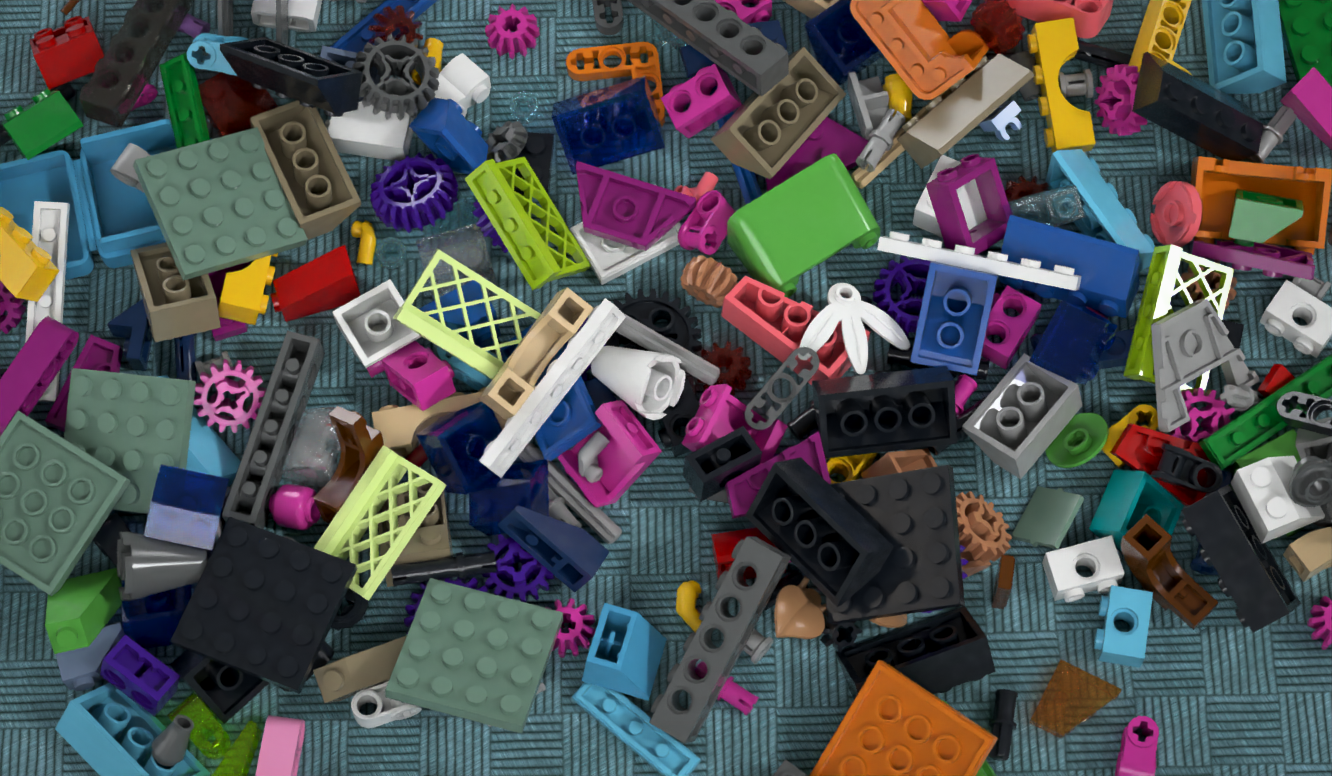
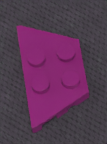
M826 117L772 178H766L767 192L833 153L837 154L847 171L857 166L856 159L867 145L868 140Z
M579 161L576 163L583 229L586 233L647 251L696 206L695 197Z
M1194 241L1192 255L1232 263L1233 269L1251 271L1252 268L1263 270L1262 274L1269 277L1279 278L1285 274L1313 280L1314 259L1312 258V253L1256 242H1254L1253 247L1238 245L1234 241H1217V245L1203 241Z

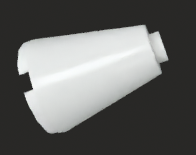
M603 346L591 361V372L598 380L641 416L651 420L663 418L667 415L663 411L669 405L674 407L677 404L684 389L686 377L685 371L680 369L679 363H682L681 360L667 353Z

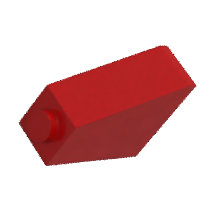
M345 245L337 247L273 280L276 292L270 294L275 312L282 311L286 322L343 306L361 296Z

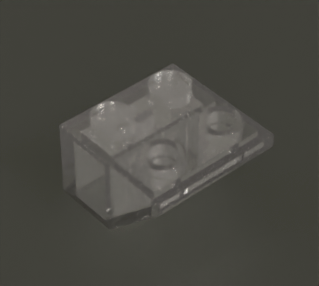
M477 224L416 240L423 269L426 268L436 250L439 249L497 286L481 227L477 226ZM440 259L433 270L436 284L454 281L452 266ZM458 271L459 279L468 277ZM430 277L427 280L428 286H431ZM470 281L463 282V283H460V284H461V286H462V285H464V284H466V283H468V282H470ZM456 284L437 288L439 298L455 290ZM486 288L488 297L496 295ZM430 290L432 300L434 301L433 290Z
M335 407L304 409L282 468L287 482L320 491L333 477L338 467L336 460L339 452H341L338 434L328 415Z

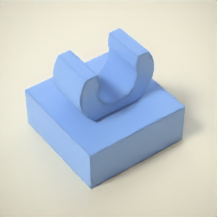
M1014 100L1005 101L979 123V126L984 132L994 131L996 137L1001 141L1009 140L1010 137L1006 133L1005 127L1009 124L1013 130H1020L1022 128L1020 120L1015 117L1021 109Z

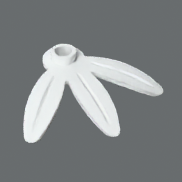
M837 283L829 289L827 295L829 305L809 324L800 344V347H808L817 352L831 337L838 322H841L845 349L853 369L858 374L865 373L868 362V341L862 321L895 347L901 350H908L910 348V342L897 322L876 306L861 301L859 291L847 283ZM808 353L805 356L798 354L801 360H807L812 357Z

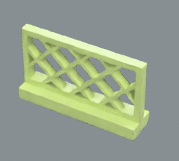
M437 249L405 302L399 307L393 318L492 380L504 365L500 348L519 344L523 339L518 319L531 316L537 320L541 314ZM440 259L452 266L454 281L436 284L433 270ZM458 271L468 277L459 279ZM430 277L431 286L423 287ZM474 280L480 284L483 298L465 302L460 283ZM456 284L460 304L441 308L437 288ZM486 288L496 295L488 297ZM433 290L437 309L422 312L412 305L419 292ZM503 298L509 302L511 316L493 320L489 301ZM484 302L489 322L470 326L466 306ZM515 307L525 313L516 315ZM461 308L465 327L455 330L446 327L443 312ZM438 313L440 322L429 315ZM513 320L517 340L499 344L494 324ZM490 326L494 345L483 348L475 345L471 330ZM466 331L468 340L458 333ZM495 349L497 358L486 351Z
M383 445L314 546V549L343 560H347L350 556V562L356 564L358 569L349 588L369 601L447 485ZM408 470V482L397 485ZM428 483L433 484L426 495L418 499L417 487ZM409 491V502L398 506L397 495ZM387 499H389V510L378 514ZM410 512V519L406 525L398 528V516ZM389 520L390 531L378 535V523ZM369 527V539L359 542ZM390 541V548L387 553L379 556V544ZM370 548V560L359 564L358 552ZM371 569L370 578L364 587L361 588L359 586V573Z

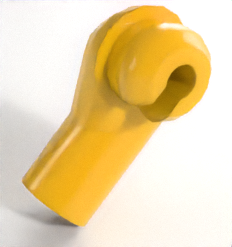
M357 220L353 222L351 227V235L355 238H360L356 263L372 265L376 248L374 228L372 223L367 220L364 222Z
M690 580L683 582L677 589L676 612L696 633L702 621L699 620L700 612L695 607L696 600L702 591L698 582Z

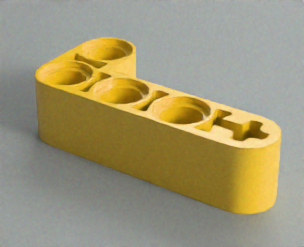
M1192 0L1149 1L1129 66H1137L1138 72H1140L1143 53L1149 52L1192 75L1187 69L1172 61Z

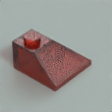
M220 72L198 85L204 113L221 137L251 129L250 117L278 107L266 89L254 88L251 86V82L243 80L236 75Z

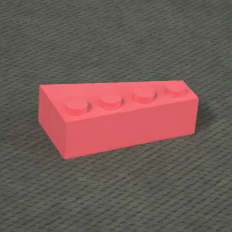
M745 275L724 297L721 316L783 363L795 349L800 347L805 331L820 312L813 310V306L801 301V303L793 301L784 297L785 293ZM838 322L831 337L816 352L820 364L816 373L808 381L811 385L812 381L841 378L852 366L845 349L841 322ZM865 330V331H866V335H867V341H868L871 332ZM798 355L795 357L798 365L793 371L796 374H799L804 368L807 370L812 369L811 358L801 360Z

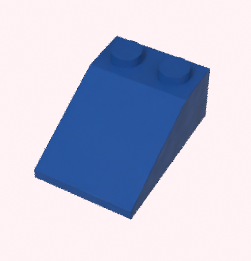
M931 261L910 362L932 367L947 366L948 370L977 376L998 275Z

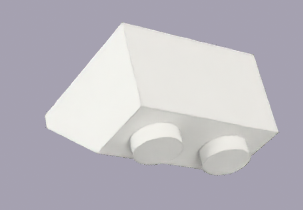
M942 155L928 183L937 178L938 172L954 168L961 164V162ZM975 179L956 189L968 229L970 230L987 220ZM925 187L915 207L913 225L942 237L927 187Z
M391 279L332 312L337 326L365 368L422 337L393 318L404 301Z
M1294 456L1267 457L1238 469L1231 481V485L1261 544L1325 517L1320 505L1316 507H1303L1291 499L1289 482L1293 469L1297 464Z

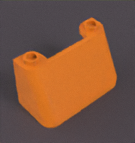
M851 0L850 11L855 20L910 90L920 99L932 100L973 71L990 49L981 36L970 29L961 30L950 38L921 0Z
M1202 156L1193 157L1191 185L1199 193L1202 204V218L1198 232L1194 236V241L1214 244L1215 239L1234 240V238L1228 237L1236 189L1302 200L1303 216L1263 243L1295 246V250L1309 252L1314 255L1315 248L1324 249L1332 169L1303 168L1300 166L1241 162L1227 159L1218 160Z

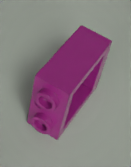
M972 154L960 160L961 164L938 172L937 178L927 183L926 187L946 249L954 250L955 244L975 248L974 254L978 255L1004 239L1008 219L1012 213L995 158L980 157L979 154ZM975 179L987 220L969 230L956 189Z

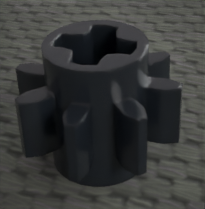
M824 611L825 628L822 633L825 635L822 636L820 641L826 647L833 644V647L838 652H841L843 647L849 645L855 647L854 641L857 638V634L862 633V630L854 624L855 622L830 624L827 621V612Z

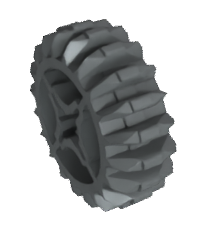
M390 34L387 36L386 42L379 36L375 38L374 45L367 42L364 45V52L359 51L357 53V62L352 66V69L362 72L359 97H364L362 101L363 107L373 105L372 112L374 115L378 114L380 110L384 111L386 120L391 117L392 113H396L400 121L404 118L405 112L413 118L417 114V109L421 111L428 106L427 102L435 98V91L439 87L437 78L440 74L439 68L434 67L436 64L435 57H427L428 47L418 49L417 39L412 41L411 44L407 43L405 34L400 37L399 41H396L393 35ZM373 66L378 70L377 74L381 77L377 85L374 84L370 76V69ZM414 69L418 72L421 79L419 88L413 84L414 80L410 77ZM390 75H393V77H395V75L399 77L402 75L401 79H398V77H396L395 79L392 77L390 78Z

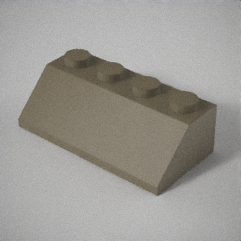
M805 47L788 55L789 74L763 96L754 91L710 139L731 163L768 179L772 178L845 97L846 93Z
M1000 53L990 60L984 56L968 79L963 77L948 88L951 91L948 96L943 99L939 95L927 104L925 108L928 113L921 119L916 114L902 126L905 132L897 140L922 169L946 153L1035 76L1034 73Z
M296 100L250 117L251 129L258 127L265 143V151L299 227L303 228L308 240L333 231L361 206V200L317 108L302 106L299 104L300 101Z

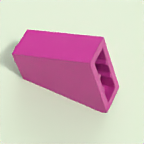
M1313 67L1280 102L1288 108L1290 107L1297 115V118L1332 150V87L1320 72Z

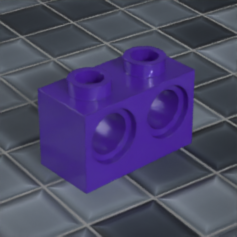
M124 635L102 660L100 676L154 717L177 692L180 675L127 635Z

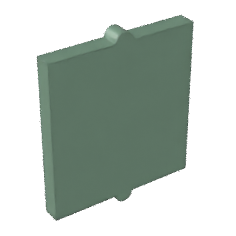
M1037 486L1011 535L1012 538L1030 543L1033 547L1041 545L1058 549L1084 501L1083 496L1065 492L1062 488L1054 490Z

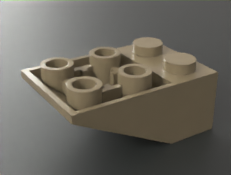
M443 477L437 478L443 482ZM428 483L417 487L418 499L424 497L433 484ZM443 490L394 565L453 557L445 490ZM409 491L397 495L398 506L409 502ZM387 499L378 514L389 510V499ZM410 512L398 516V528L406 525L410 519ZM389 520L378 523L379 535L390 531ZM390 541L380 544V556L387 553L390 548ZM391 569L385 576L387 587L393 586Z

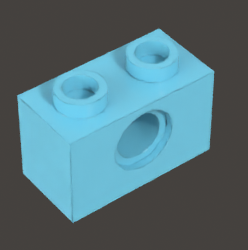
M1111 585L1107 596L1101 595L1098 616L1104 617L1103 629L1097 628L1094 641V649L1100 650L1098 661L1141 667L1145 659L1153 592ZM1124 620L1130 625L1131 630L1120 632L1115 628L1113 622Z

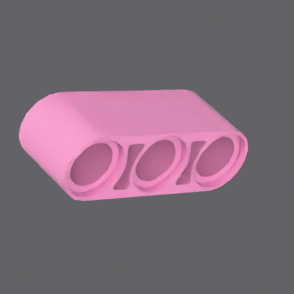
M271 715L267 717L255 776H297L305 734L304 720Z

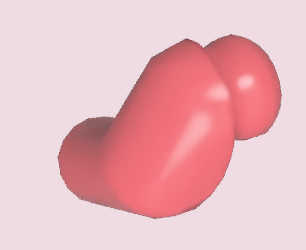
M704 172L696 187L688 188V186L680 185L674 191L695 197L697 204L702 195L714 190L719 179L711 172Z

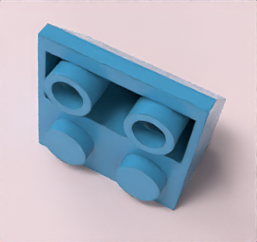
M604 603L585 663L582 681L649 701L667 639L638 612Z

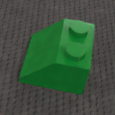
M45 88L32 97L34 102L23 109L21 105H18L4 114L6 120L1 122V125L20 154L27 160L84 126L57 89L50 91L49 88Z

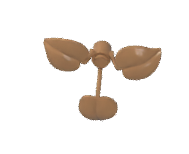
M804 576L798 586H785L777 595L774 612L777 638L814 639L824 631L825 620L822 613L827 610L826 604L821 605V597L817 591L806 588L809 582L806 576ZM907 614L869 620L879 626L901 628L907 624Z

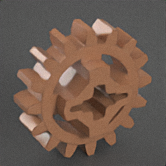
M969 491L967 494L961 492L956 496L959 542L962 546L966 547L963 552L965 553L969 550L974 560L981 557L984 563L990 560L995 562L1011 547L1008 542L1012 539V536L1005 532L1009 525L1004 523L1003 514L1001 512L996 513L993 510L994 504L992 502L987 504L981 494L975 498L972 491Z

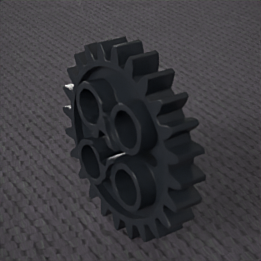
M638 289L636 299H633L630 294L625 293L626 303L622 304L616 299L613 300V304L622 313L699 356L696 352L702 351V342L698 341L702 335L701 329L695 328L698 325L697 317L688 318L691 314L690 306L680 309L681 298L678 297L673 302H669V292L667 291L661 298H656L655 289L651 290L649 297H645L642 290ZM661 319L670 322L664 328H658L654 325L656 321ZM616 331L605 343V346L619 347V344L622 343L625 345L622 348L649 351ZM675 335L677 336V339H673L671 337Z

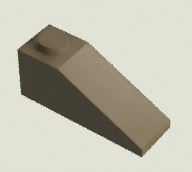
M407 636L347 656L313 670L324 702H338L354 696L361 690L389 681Z

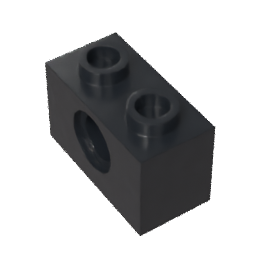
M742 426L685 456L683 477L700 502L724 490L726 483L759 465L762 451L746 428Z

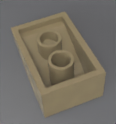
M166 242L130 250L154 342L171 340L177 337L221 328L217 300L208 274L183 281Z

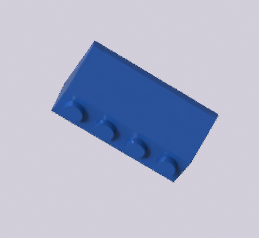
M1010 215L1001 250L1002 254L1008 255L1007 261L1021 263V258L1041 261L1040 268L1054 270L1055 265L1071 267L1075 269L1074 275L1082 277L1079 290L1076 291L999 275L1000 283L1008 285L1015 290L1023 289L1034 292L1043 298H1055L1071 304L1086 306L1100 311L1106 316L1127 318L1140 286L1139 250Z

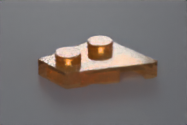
M1060 659L1030 723L1062 739L1080 723L1095 715L1106 704L1117 699L1122 689Z

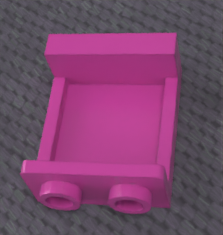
M727 384L709 386L700 398L701 405L695 417L686 426V435L681 444L694 452L744 426L762 451L760 464L772 459L788 426L779 419H776L766 429L757 430L752 428L745 420L744 413L747 406L730 394L732 387ZM751 409V412L754 414L751 420L754 423H757L759 420L764 423L768 421Z
M623 400L603 403L595 411L603 426L582 439L572 449L565 451L557 457L564 466L565 472L574 479L583 491L584 497L596 508L616 503L662 452ZM599 431L610 443L598 455V466L603 470V475L597 482L591 483L585 476L582 477L579 473L578 453L588 440Z

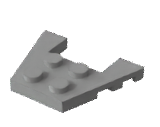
M1208 299L1197 300L1151 325L1158 428L1160 432H1171L1190 421L1180 387L1220 364L1227 385L1237 386L1243 384L1251 387L1260 381L1256 372L1250 371L1244 363L1246 357L1241 349L1234 348L1227 337L1228 329Z

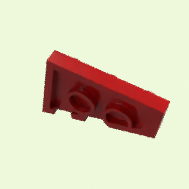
M1134 424L1126 426L1110 451L1111 454L1134 470L1145 471L1149 475L1158 467L1163 453L1161 449L1162 443L1179 447L1192 453L1194 456L1210 462L1199 443ZM1203 468L1197 474V481L1201 486L1207 481V473ZM1153 478L1187 507L1203 499L1206 494L1192 492Z

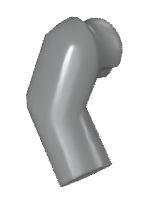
M599 431L588 440L578 453L579 473L582 477L585 476L591 483L597 482L603 475V470L598 466V455L610 443Z

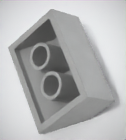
M1024 353L963 424L962 429L995 464L1022 479L1083 406L1079 386Z

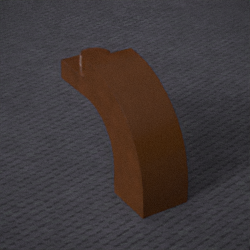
M339 406L328 414L340 441L341 455L339 464L330 481L313 497L323 521L329 524L384 445L381 431L367 426L365 418L360 413L349 411Z
M1146 514L1122 537L1121 551L1123 557L1146 591L1153 592L1152 598L1164 610L1171 609L1194 630L1217 607L1219 602L1181 568L1170 549L1173 537Z

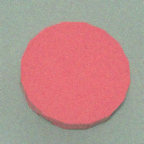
M1169 181L1159 189L1153 199L1152 205H1156L1155 213H1151L1150 223L1152 232L1158 242L1163 245L1172 244L1177 247H1183L1191 242L1198 232L1202 218V204L1200 195L1193 185L1185 181Z

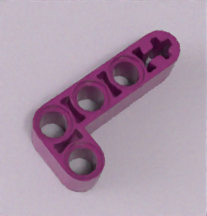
M49 316L41 320L0 379V436L17 411L22 412L26 416L30 414L74 350L79 338L78 332Z

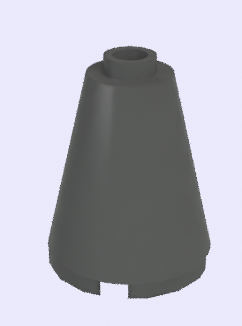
M128 531L119 532L121 539H118L117 576L121 580H125V587H119L120 598L122 601H131L197 583L205 570L212 552H206L204 545Z

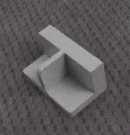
M854 71L848 73L847 91L861 135L865 140H868L870 132L877 129L886 111L889 109V95L887 91H883L879 76L858 81Z

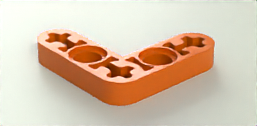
M634 42L579 48L568 54L566 68L568 75L573 80L591 81L632 76L638 125L641 129L648 132H654L663 127L665 123V106L661 100V97H663L658 51L653 44L649 42ZM646 53L648 62L642 63L640 54ZM630 54L631 65H627L626 55ZM611 55L621 59L620 65L614 68L605 66L603 61ZM594 58H598L599 69H595ZM579 60L584 62V69L578 70L577 61ZM650 80L657 87L650 93H644L638 86L641 82ZM653 102L655 120H648L646 103Z

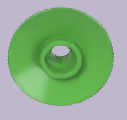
M1087 412L1074 415L1045 450L1047 458L1053 465L1060 468H1072L1088 462L1101 451L1107 441L1109 428L1106 421L1096 413Z

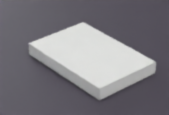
M583 222L571 227L570 231L590 262L591 268L601 285L680 245L678 243V232L681 224L678 222L647 251L586 233L583 229Z

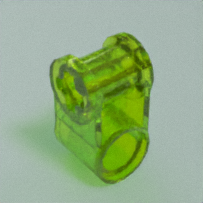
M194 692L167 714L171 721L177 715H185L193 721L194 728L189 739L208 759H221L229 752L231 747L229 735ZM211 736L216 738V740L213 743H210L208 741L209 737Z

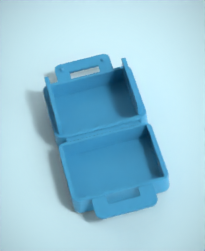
M169 119L82 138L80 140L82 147L80 159L72 160L66 151L57 150L36 155L29 160L23 158L0 164V207L8 210L14 216L13 221L31 235L34 201L70 204L65 280L85 276L92 272L94 268L92 251L98 250L100 257L107 267L119 268L133 264L130 250L166 242L145 193L118 180L110 172V169L128 143L139 146L150 155L177 149L172 124Z

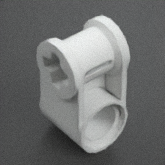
M389 681L357 692L351 702L356 722L361 727L368 729L395 720L412 717L418 714L422 708L386 698L385 689ZM371 702L377 705L376 711L371 715H362L359 712L361 706L365 703Z

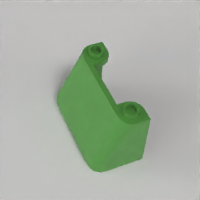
M833 153L825 156L737 210L727 222V243L754 280L785 293L784 297L789 298L797 290L796 285L798 284L799 276L851 244L856 249L861 247L863 249L870 248L879 240L881 229L845 165L837 154Z

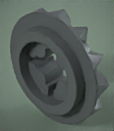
M507 121L502 127L497 125L493 133H488L489 138L485 141L489 145L487 160L494 159L495 163L517 157L527 142L528 132L526 128L518 121L513 123Z

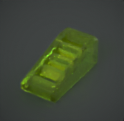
M248 721L212 776L248 775L262 733L255 722Z

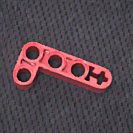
M1114 0L984 1L991 6L1038 23L1074 18L1077 37L1088 39L1095 37L1110 17Z

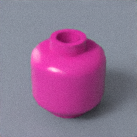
M295 484L282 485L271 496L269 501V511L272 513L276 524L285 528L306 530L314 523H317L321 515L313 499L317 494L315 490L307 486Z

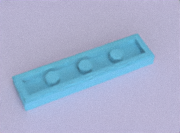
M584 682L573 694L572 700L663 776H689L701 762L700 758L680 741L649 723L651 717L622 693Z

